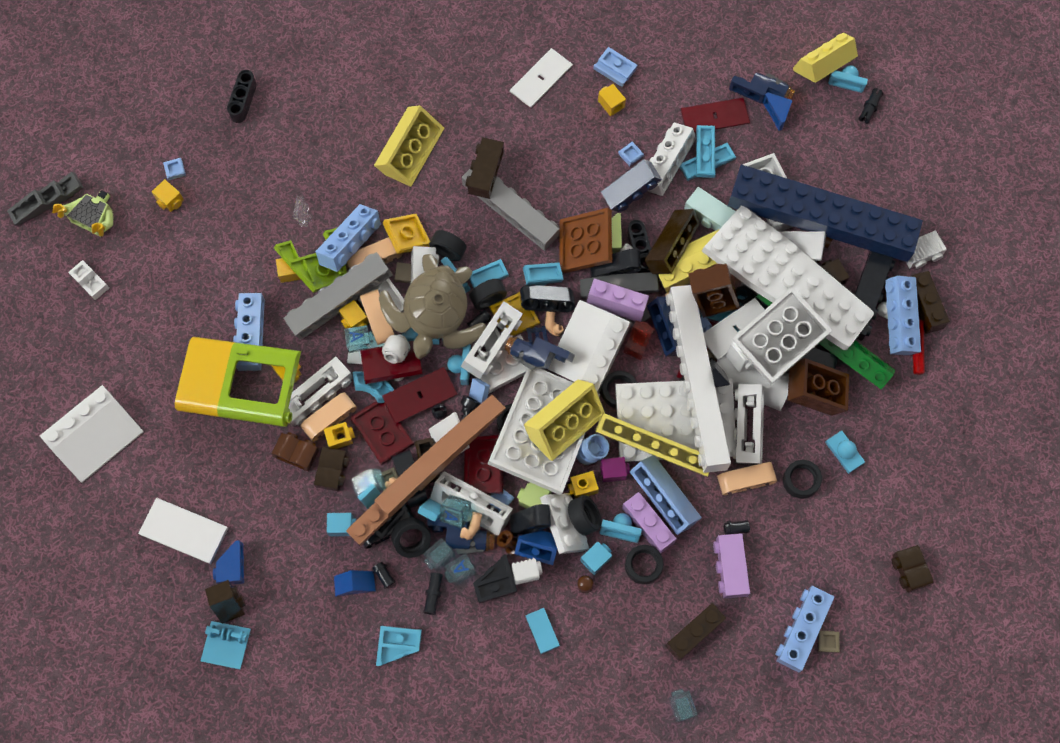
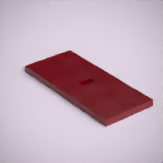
M744 98L681 108L684 125L693 128L694 133H696L697 125L715 126V129L750 124ZM713 113H716V115H717V118H716V119H714Z
M442 367L382 395V398L396 424L457 395V392L445 367ZM419 391H420V393H421V395H422V397H423V398H421V399L419 398V396H418V394H417V392H419Z

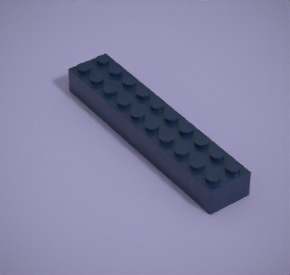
M742 164L737 173L727 205L734 209L744 206L757 216L805 231L826 232V237L905 262H908L915 253L923 222L921 219Z

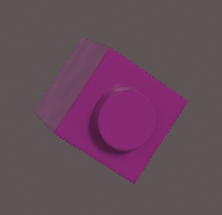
M625 457L601 459L602 482L626 480L627 474H630L629 463H625Z

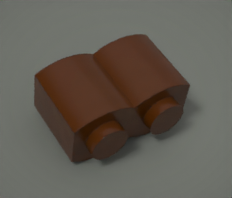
M288 432L287 434L281 433L271 454L280 461L309 472L319 450L316 447V443L307 439L301 441L297 435Z

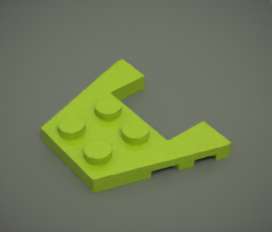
M337 228L325 231L323 233L325 240H327L329 236ZM291 240L276 244L274 247L275 251L313 293L323 287H328L337 277L347 273L346 264L338 272L319 265L316 253L299 257Z

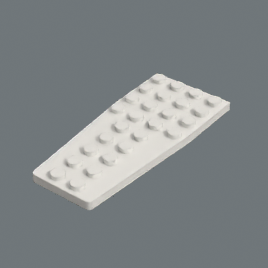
M744 206L739 207L702 249V252L716 263H727L728 269L733 276L772 303L789 288L793 287L832 329V332L826 339L843 350H847L874 315V312L794 243Z

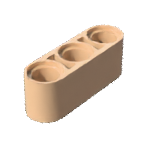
M388 237L359 249L347 261L350 269L352 266L363 262L368 255L376 252L386 264L393 261L394 258H400L402 253L397 254Z
M378 289L360 295V299L376 343L380 345L385 343L389 336L394 335V332L381 310Z
M345 392L340 393L305 419L300 427L311 441H317V437L325 434L324 428L339 424L350 416V412L354 413L357 406Z
M772 462L724 472L717 476L722 495H728L729 492H732V494L746 491V488L754 489L766 486L765 484L767 483L771 485L777 482Z

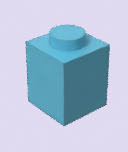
M327 513V534L329 536H350L346 530L357 519H353L352 513Z
M596 542L581 557L580 561L595 575L612 558L610 554L612 551L606 544L603 543L601 545L599 542Z

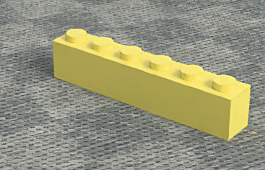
M605 413L601 415L595 430L596 433L708 477L709 472L703 473L702 466H699V451Z

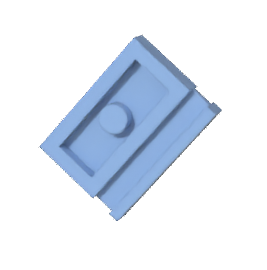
M608 47L598 59V62L594 64L593 69L623 87L625 82L636 71L638 65Z

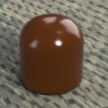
M583 575L578 579L577 585L580 592L589 593L592 591L594 583L590 576Z

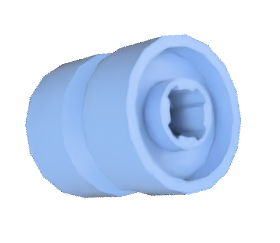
M593 434L582 440L576 456L578 461L584 465H590L604 458L609 452L607 439L600 434Z

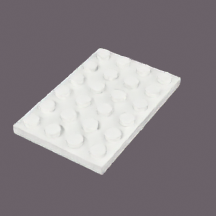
M538 367L534 370L527 368L490 456L488 465L561 495L585 433L551 461L530 440L524 424L566 390L573 382Z
M728 379L730 385L717 388L715 386L729 456L733 457V448L736 447V440L734 439L733 379ZM684 381L615 384L617 419L699 451V448L695 447L694 437L696 433L695 429L691 427L692 413L687 408V399L689 398L688 393L684 392ZM618 441L619 457H625V462L641 461L652 456Z

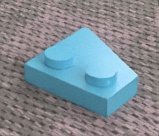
M381 626L376 666H381L419 651L422 630Z

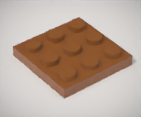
M604 208L560 219V266L562 273L612 263L611 209Z

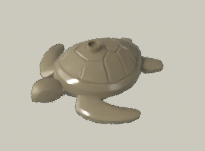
M426 254L422 257V266L425 272L420 274L410 284L404 298V312L397 308L386 290L381 291L379 296L380 307L384 317L394 330L406 333L412 328L418 333L413 343L414 353L418 359L430 353L433 347V339L442 338L444 347L459 349L475 342L486 328L484 323H478L465 330L457 331L467 309V296L462 284L468 281L473 272L467 266L459 267L456 272L448 265L438 267L437 259L431 254Z

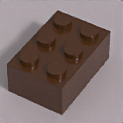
M727 263L716 264L707 269H697L688 273L692 294L703 318L740 308L736 288Z
M806 358L799 360L789 369L788 401L831 416L848 411L849 374Z

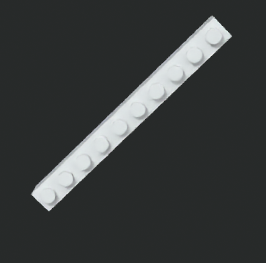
M691 285L673 286L670 288L669 294H666V303L671 309L669 318L670 322L674 324L673 338L677 340L678 344L676 353L677 357L681 359L680 373L685 378L683 388L684 392L688 393L687 408L692 413L691 427L695 429V447L699 448L700 453L698 455L699 466H702L703 473L726 471L731 461L698 305L692 294Z

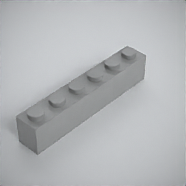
M469 169L462 176V185L465 186L467 176H471L472 170ZM498 176L496 177L490 199L477 196L542 250L545 251L559 237V226L554 221H549L545 218V215L539 209L535 210L527 199L520 198L513 188H508L504 185Z
M377 252L370 254L359 265L352 266L345 275L337 277L331 285L321 288L314 297L306 299L300 307L290 310L287 316L284 317V320L294 335L301 340L339 314V309L353 300L357 301L360 299V295L370 292L393 274Z

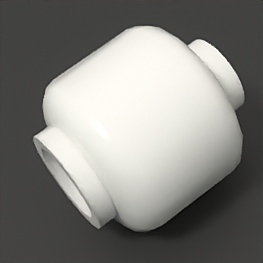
M403 335L389 336L382 347L384 358L393 364L404 361L410 351V344Z

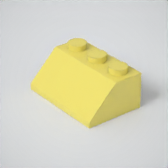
M845 33L837 35L834 39L824 43L821 47L801 58L793 67V70L815 83L858 57L855 38Z

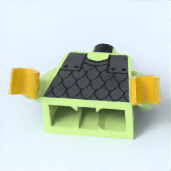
M101 190L96 198L85 194L82 198L69 204L53 205V214L58 212L57 216L59 218H63L64 214H67L66 216L71 223L100 237L113 226V211L106 203L110 195L105 191Z

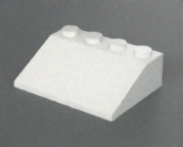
M791 287L734 336L732 340L757 371L772 385L832 332V329L799 293Z
M579 300L558 344V347L571 352L575 357L572 362L566 360L565 363L553 358L551 365L547 369L574 382L579 379L593 383L596 392L599 393L631 323Z
M102 385L42 433L40 437L77 479L83 483L144 431Z

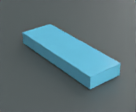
M697 125L696 177L715 178V126Z
M728 143L715 148V168L736 159ZM696 157L680 165V169L687 181L696 178Z

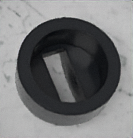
M436 404L432 408L433 417L438 420L444 419L447 416L446 406ZM437 409H444V411L435 412Z

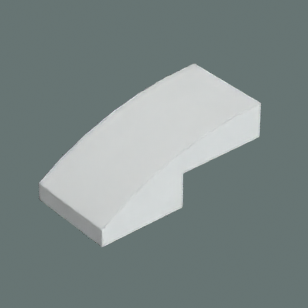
M83 260L68 272L94 300L98 299L109 289L108 285Z

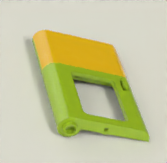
M192 337L188 344L175 398V409L189 413L286 427L288 423H291L293 417L289 404L301 351ZM239 361L285 367L286 370L278 403L271 404L230 397L234 373Z

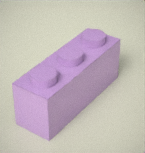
M594 279L587 303L614 315L641 323L649 296Z
M639 492L623 503L622 509L630 516L637 528L642 529L641 533L660 554L675 543L676 537Z
M718 535L716 541L713 542L714 553H718L719 561H716V571L721 575V581H718L719 593H723V598L747 597L750 594L743 535Z

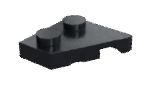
M506 554L501 556L484 575L473 583L479 604L517 592Z

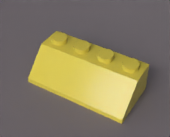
M421 106L408 107L374 166L384 175L411 187L442 134L444 127Z
M720 229L689 243L671 274H658L667 293L673 286L690 284L688 273L697 269H707L718 264L704 254L702 249Z
M577 379L528 420L524 427L530 440L549 460L553 461L595 425L605 412L594 384Z

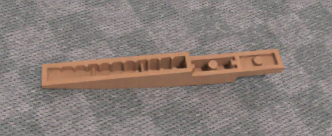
M493 395L488 397L374 500L375 503L346 532L362 546L416 492L424 489L506 408Z

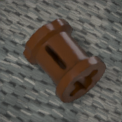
M510 531L501 532L497 537V545L505 548L508 554L516 555L514 553L518 539L513 538V534Z

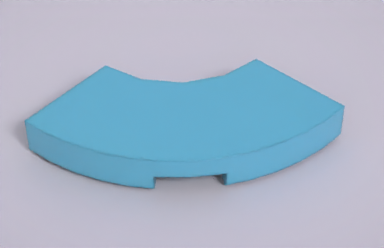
M352 372L355 391L370 393L375 397L377 403H384L382 395L394 390L387 381L365 384L363 372Z

